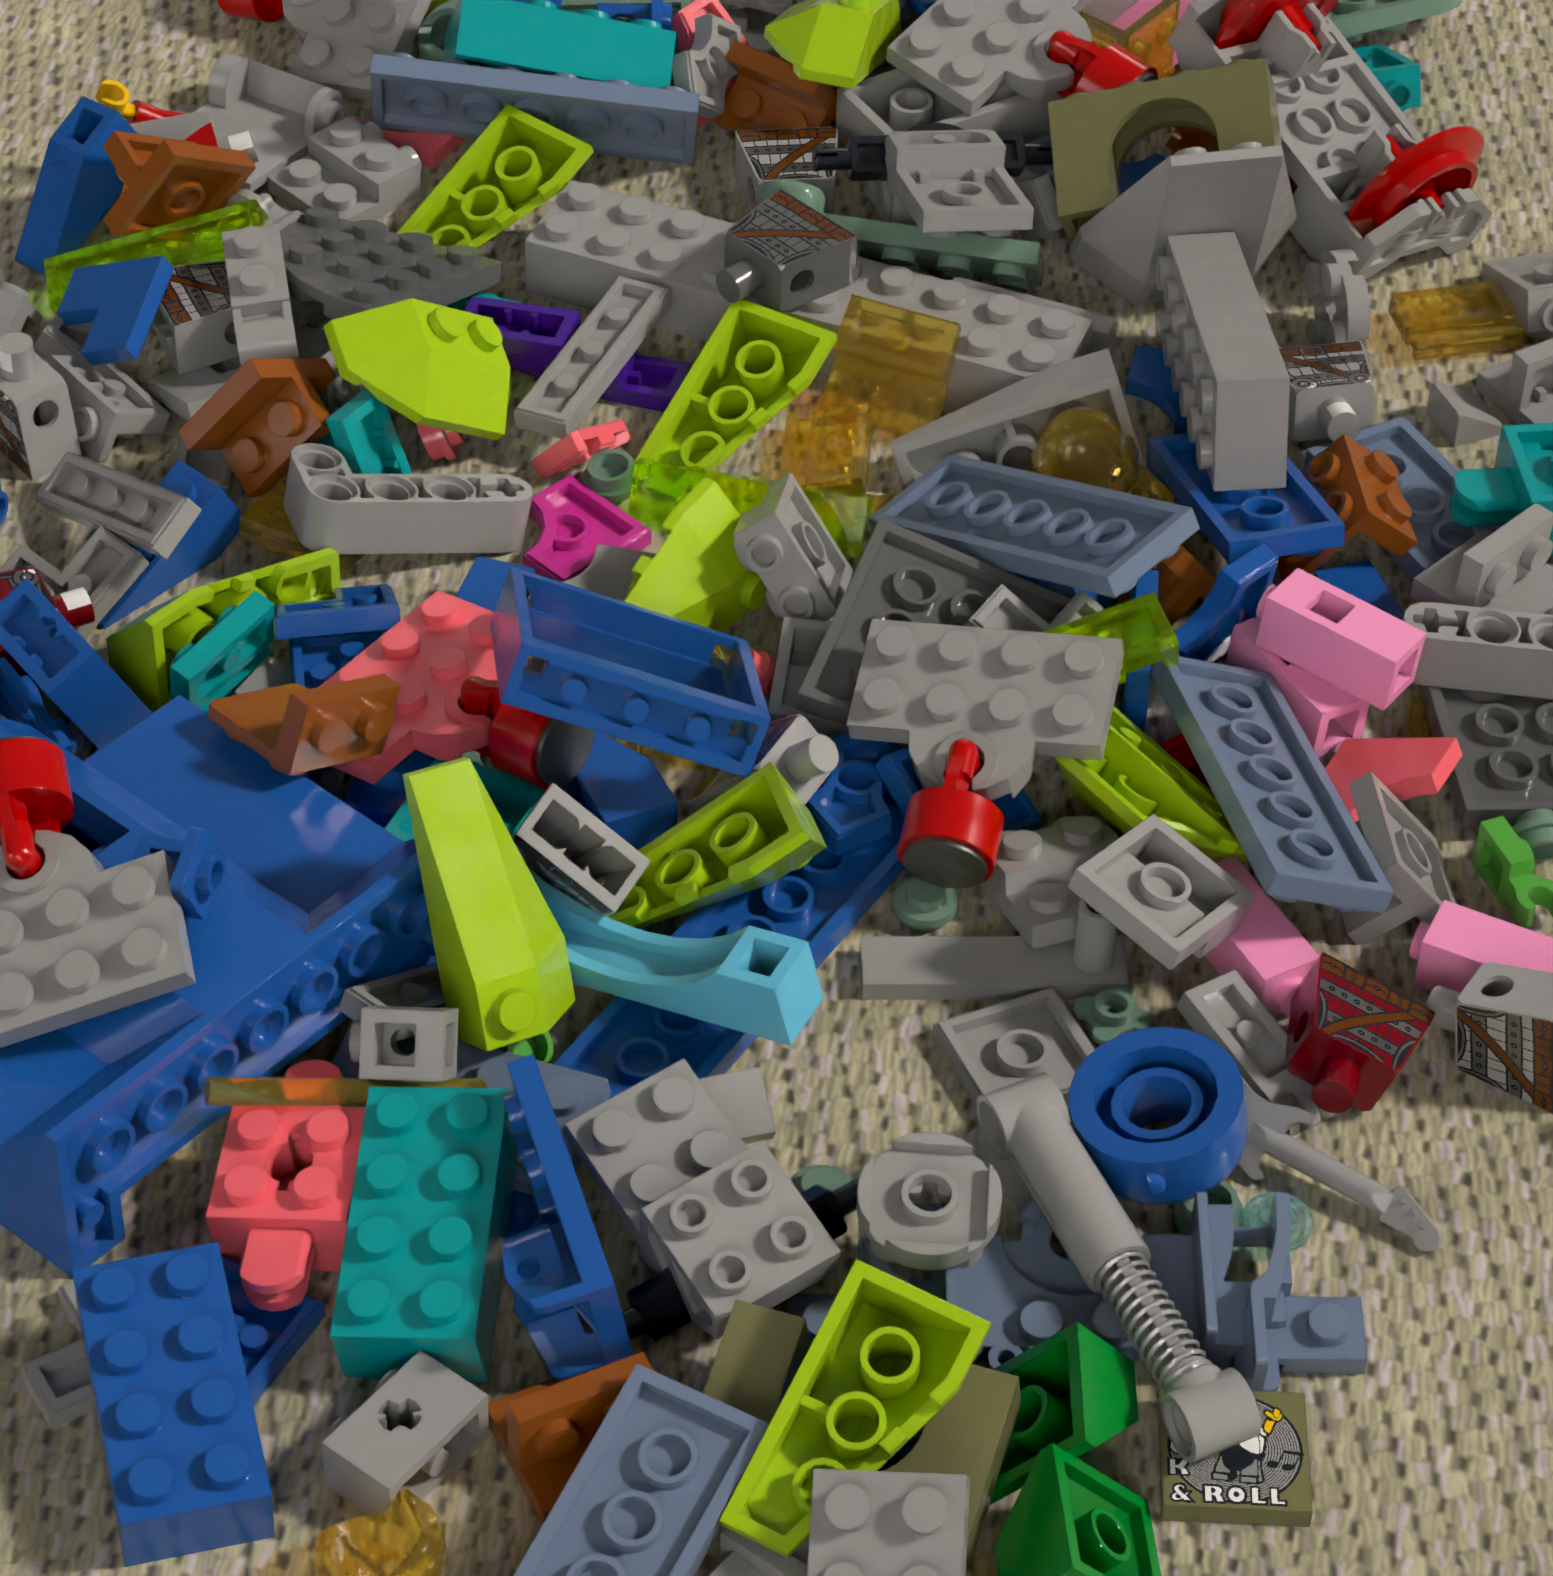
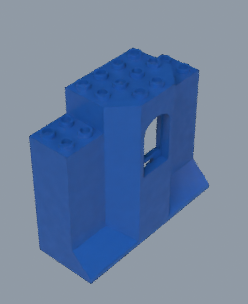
M181 695L176 696L155 712L146 715L141 722L108 745L100 747L85 761H82L31 725L0 717V738L33 736L47 740L62 749L67 762L74 814L69 823L61 829V833L73 836L86 847L102 864L103 869L131 861L142 834L186 840L189 829L192 826L206 828L227 858L226 878L223 888L218 895L212 897L205 919L184 917L196 984L0 1048V1224L72 1279V1269L92 1265L126 1238L120 1195L232 1109L233 1104L241 1102L346 1020L348 1016L339 1010L345 989L437 962L414 838L405 842L303 775H287L276 771L269 765V760L246 744L228 737L225 729L207 717V712Z

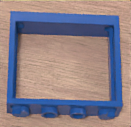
M510 566L490 621L501 703L743 777L750 776L771 718L748 640ZM525 584L534 587L530 600L526 596ZM716 644L734 649L728 665H725L724 660L712 657ZM528 655L546 660L541 673L528 669Z

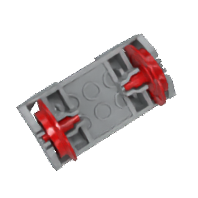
M1194 0L1187 7L1167 42L1176 52L1181 71H1201L1225 66L1238 59L1254 60L1265 57L1276 90L1281 142L1287 172L1298 186L1293 194L1297 219L1290 228V231L1310 257L1318 260L1320 254L1324 251L1351 249L1359 259V261H1349L1353 275L1364 274L1365 279H1368L1403 256L1437 246L1447 255L1467 249L1492 214L1484 202L1471 190L1478 177V167L1476 164L1483 152V136L1474 127L1458 126L1423 139L1328 17V14L1339 0ZM1217 34L1216 40H1215V43H1214V42L1212 41L1211 37H1213L1214 35Z

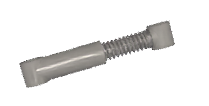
M1042 1072L978 1096L976 1101L977 1116L982 1133L991 1151L1001 1161L1009 1159L1087 1287L1094 1293H1102L1103 1299L1108 1302L1109 1308L1115 1314V1318L1120 1321L1122 1329L1126 1331L1128 1339L1133 1342L1134 1349L1139 1351L1140 1358L1145 1361L1146 1368L1151 1371L1153 1379L1158 1382L1159 1389L1163 1391L1160 1398L1163 1423L1179 1455L1188 1463H1194L1257 1437L1261 1431V1418L1250 1387L1242 1375L1233 1367L1221 1370L1216 1365H1213L1210 1360L1205 1359L1206 1352L1199 1349V1341L1193 1339V1332L1187 1329V1322L1180 1319V1311L1174 1309V1302L1168 1299V1292L1162 1290V1282L1155 1280L1156 1273L1149 1270V1261L1151 1259L1149 1248L1072 1129L1065 1100L1052 1077L1046 1072Z

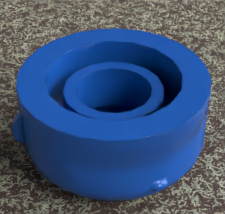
M1173 1027L1142 1028L1121 1034L1103 1043L1085 1058L1075 1072L1069 1088L1068 1109L1073 1130L1114 1195L1131 1202L1150 1205L1175 1204L1193 1199L1196 1192H1208L1219 1185L1231 1174L1241 1159L1248 1136V1114L1243 1079L1237 1063L1225 1048L1207 1036L1191 1030ZM1155 1122H1179L1167 1129H1143V1127Z

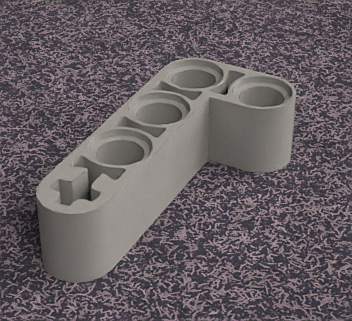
M305 443L295 446L291 451L283 498V509L298 540L303 546L312 551L331 547L339 552V554L507 553L520 549L524 542L533 489L526 481L508 474H353L344 456L338 450L323 444Z
M1419 602L1410 605L1405 610L1403 621L1427 633L1416 676L1412 683L1423 686L1553 699V615L1436 602Z

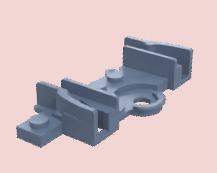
M1196 1192L1188 1235L1142 1234V1239L1151 1254L1149 1270L1156 1273L1155 1280L1162 1282V1290L1168 1292V1299L1174 1302V1309L1180 1311V1319L1187 1322V1329L1193 1332V1339L1199 1341V1349L1206 1352L1205 1359L1210 1360L1213 1365H1216L1221 1370L1229 1367L1236 1369L1246 1380L1251 1391L1277 1392L1280 1384L1279 1364L1281 1365V1374H1364L1368 1358L1361 1297L1290 1296L1293 1283L1289 1251L1291 1234L1289 1192H1274L1267 1227H1234L1233 1205L1208 1204L1207 1192ZM1033 1199L1022 1209L1018 1216V1221L1023 1222L1021 1241H1002L1001 1234H995L992 1240L984 1247L983 1256L976 1264L965 1268L952 1267L942 1270H921L925 1280H907L903 1276L898 1275L891 1268L889 1262L881 1261L874 1256L869 1249V1239L860 1227L858 1220V1260L991 1322V1328L972 1363L974 1365L981 1361H987V1368L993 1370L1075 1322L1086 1327L1134 1362L1140 1359L1139 1351L1134 1349L1133 1342L1128 1339L1126 1331L1122 1329L1120 1321L1115 1318L1114 1312L1109 1308L1108 1302L1103 1299L1102 1293L1091 1291L1072 1261L1054 1253L1049 1242L1054 1232ZM948 1203L913 1204L925 1211H937L939 1208H944ZM1233 1247H1267L1268 1269L1261 1277L1254 1281H1225ZM795 1294L788 1298V1314L806 1318L811 1344L838 1294Z

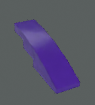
M471 296L464 309L466 312L493 318L494 323L501 332L502 345L510 368L538 379L581 325L580 311ZM636 350L599 399L665 412L692 368V363L637 355Z

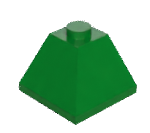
M1075 1322L993 1369L1019 1377L1021 1406L990 1505L1023 1487L1040 1450L1047 1445L1053 1443L1077 1458L1139 1420L1133 1360L1080 1323Z
M1053 1443L1041 1449L994 1544L998 1576H1161L1148 1501Z

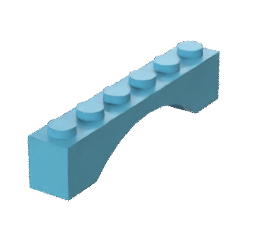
M529 869L565 936L573 984L789 1046L793 1044L824 999L808 941L750 925L732 934L706 939L677 938L647 932L615 921L580 904Z

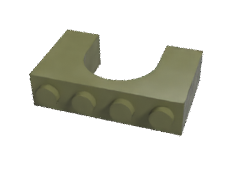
M1265 57L1254 60L1238 59L1225 66L1201 71L1184 70L1172 77L1148 82L1131 81L1122 84L1119 88L1095 93L1079 92L1071 94L1065 99L1048 102L1057 212L1070 243L1073 242L1081 226L1121 195L1120 172L1124 160L1140 140L1157 130L1171 126H1191L1202 129L1218 140L1219 151L1229 150L1234 145L1244 142H1259L1262 144V147L1282 145L1276 90Z
M736 1299L703 1394L770 1424L811 1346L806 1318ZM974 1364L971 1365L958 1393L926 1423L922 1435L913 1449L898 1463L883 1470L889 1472L965 1474L970 1478L966 1566L971 1567L1021 1406L1018 1376Z

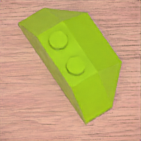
M805 0L791 6L766 25L764 38L781 58L793 64V72L799 79L853 89L886 59L887 47L902 34L899 0Z
M410 298L330 320L323 326L340 376L355 386L361 382L379 401L416 424L496 441L505 435L510 412V364L502 345L501 332L494 323L493 318Z
M1113 707L1102 761L1055 757L1073 794L1092 811L1090 816L1100 815L1118 836L1122 837L1152 814H1155L1215 863L1224 859L1235 858L1240 863L1249 862L1213 792L1116 707Z

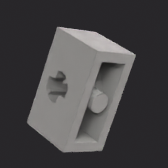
M420 1350L401 1369H392L386 1373L377 1384L371 1397L351 1415H343L338 1418L328 1429L321 1442L324 1485L392 1531L489 1437L488 1394Z

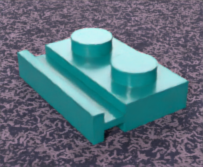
M255 590L238 607L232 605L226 608L216 620L213 629L196 644L189 643L176 654L170 666L171 700L181 695L207 712L211 700L231 696L267 656L274 657V651L267 647L274 641V604Z

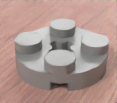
M1351 249L1324 251L1320 254L1318 262H1309L1305 266L1304 283L1307 294L1313 296L1315 319H1311L1308 325V338L1311 345L1369 339L1370 303L1368 288L1364 274L1353 275L1349 261H1359V259Z
M938 1132L906 1134L892 1141V1149L882 1153L875 1161L874 1154L861 1171L857 1191V1216L860 1227L869 1239V1249L873 1255L881 1261L896 1262L906 1267L921 1270H942L952 1267L965 1268L976 1264L983 1256L984 1247L995 1236L1000 1222L1002 1186L999 1175L991 1163L988 1169L982 1160L973 1155L974 1147L961 1138ZM923 1190H932L937 1192L939 1202L948 1204L937 1211H925L915 1206L911 1201L920 1200Z

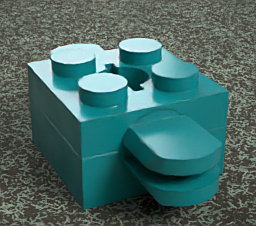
M1553 423L1502 425L1494 468L1464 469L1457 472L1449 504V512L1453 519L1464 527L1505 525L1535 503L1553 512ZM1552 526V530H1551V534H1550V538H1549L1552 542H1553V526Z

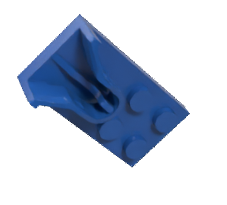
M1188 432L1147 438L1146 494L1148 498L1192 507L1200 527L1197 533L1208 538L1228 564L1263 543L1279 556L1292 554L1296 556H1313L1320 553L1323 549L1344 546L1345 524L1288 457L1286 488L1214 491L1207 469L1199 470L1197 467L1196 443L1189 442Z
M532 1054L506 1063L514 1091L502 1094L501 1096L513 1131L512 1135L525 1175L528 1174L533 1189L532 1194L542 1225L503 1238L504 1277L513 1291L514 1310L517 1317L522 1322L547 1366L550 1376L554 1382L559 1383L632 1356L633 1351L615 1283L535 1056ZM577 1311L594 1330L592 1333H587L583 1330Z

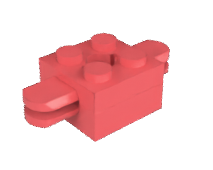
M314 1059L290 1066L282 1080L277 1105H232L205 1218L213 1243H219L221 1254L240 1263L238 1274L249 1303L261 1310L276 1312L288 1310L299 1305L308 1290L311 1271L340 1272L366 1107H348L349 1095L346 1091L345 1080L340 1069L328 1061Z

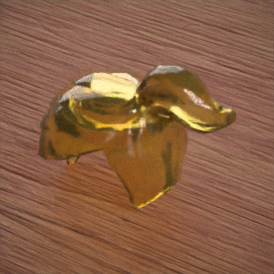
M1073 407L1060 412L1047 425L1031 453V462L1034 464L1035 472L1106 489L1115 482L1126 493L1173 503L1175 495L1150 470L1138 464L1139 450L1136 447L1134 438L1128 433H1123L1119 423L1109 414L1091 407Z
M404 1487L398 1491L396 1498L389 1503L387 1510L379 1514L347 1519L322 1530L315 1538L314 1570L317 1576H441L446 1557L445 1530L431 1505L422 1501L408 1488Z

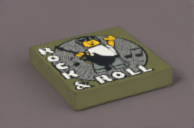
M1159 1389L1157 1413L1161 1520L1310 1527L1313 1507L1305 1393L1252 1391L1261 1418V1431L1259 1435L1194 1463H1188L1179 1455L1167 1434L1160 1410V1398L1163 1391Z

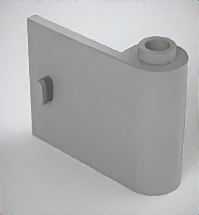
M231 52L223 54L214 64L208 81V103L194 111H204L210 114L219 139L246 130L250 131L259 162L254 163L256 169L240 189L255 191L265 184L268 175L309 154L308 136L347 117L344 99L338 90Z

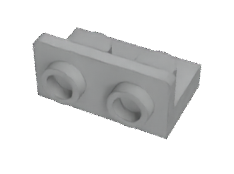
M81 355L50 356L48 364L64 378L68 386L81 450L93 461H108L116 436L135 438L137 434L164 433L170 413L114 363L92 365Z

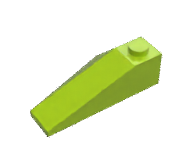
M507 104L398 230L397 234L409 232L423 233L433 237V243L446 247L466 245L478 248L561 192L594 153L592 146Z
M744 299L731 303L634 460L641 470V487L676 501L684 497L811 385L838 340L836 333Z
M705 477L671 511L661 526L663 533L667 534L668 537L653 559L641 555L632 569L634 579L629 586L624 602L720 632L733 626L748 609L754 611L760 607L766 597L765 591L767 588L757 572H750L742 565L733 546L735 537L733 534L741 515L716 481Z
M328 547L197 587L163 602L130 623L123 625L106 638L109 666L146 706L156 711L171 701L170 666L176 654L189 643L196 644L209 633L220 614L226 608L232 605L238 607L255 590L271 601L274 607L277 604L331 600L330 591H334L333 589L341 588L339 552Z
M462 757L402 774L445 1008H459L458 1039L482 1050L491 1051L548 1032L576 1001L565 936L471 760Z
M769 762L639 849L638 851L651 861L617 911L611 915L604 916L639 929L772 884L790 871L804 867L813 856L827 848L811 812L773 763Z
M856 1259L719 1520L720 1525L789 1558L810 1535L813 1469L878 1471L958 1393L991 1328V1322Z

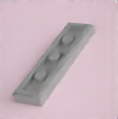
M618 276L514 409L515 427L560 439L574 432L670 307V289Z
M69 451L63 456L34 498L43 507L55 514L94 530H97L101 525L125 543L164 559H168L202 511L188 497Z

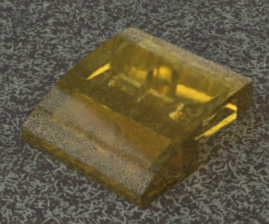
M851 294L837 334L838 340L833 346L837 356L819 409L825 415L899 436L939 419L961 332L960 323Z

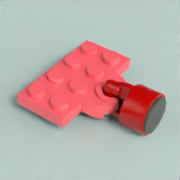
M437 590L319 686L383 673L401 685L394 710L393 725L388 732L383 754L353 760L350 764L331 766L373 785L416 749L442 761L462 758L463 753L474 750L490 757L493 765L501 772L544 790L551 783H555L561 788L570 782L584 766L592 748L594 731L501 703L490 621L494 612L440 590Z

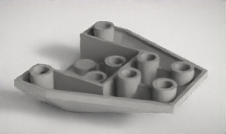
M1244 142L1224 151L1207 152L1203 147H1189L1177 151L1173 155L1168 156L1079 228L1069 248L1070 259L1115 293L1133 304L1163 302L1164 291H1159L1157 286L1156 261L1158 256H1166L1167 235L1235 232L1253 279L1283 241L1297 219L1282 145L1262 147V144L1259 142Z

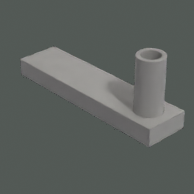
M1082 898L1079 901L1075 939L1033 950L1022 936H860L859 956L862 1000L1014 999L1053 986L1061 999H1077L1080 996L1094 997L1113 984L1129 986L1123 936H1116L1117 927Z

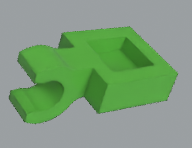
M1504 816L1481 821L1472 865L1502 907L1510 905L1513 917L1525 928L1533 924L1536 910L1535 905L1547 908L1553 917V881L1533 875L1535 859L1528 842L1518 837Z

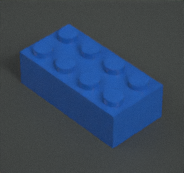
M214 1242L72 1269L79 1324L125 1567L275 1537L272 1492L219 1243Z

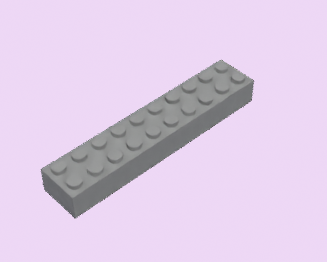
M570 180L525 240L526 292L593 310L618 276L670 289L671 305L654 327L707 342L731 304L720 294L716 285V275L725 269V235L728 229L735 223L701 215L693 210H682L656 203L644 197L630 196L600 188L592 183ZM857 255L855 283L786 312H780L836 333L838 340L818 373L953 410L967 406L1052 365L1090 354L1093 319L1071 314L1063 309H1052L1019 300L1011 295L996 294L966 286L958 281L940 279L911 271L906 267L892 266L858 257ZM748 295L743 298L744 300L750 301L752 303L773 310L772 308H770L763 302L759 301L752 295Z

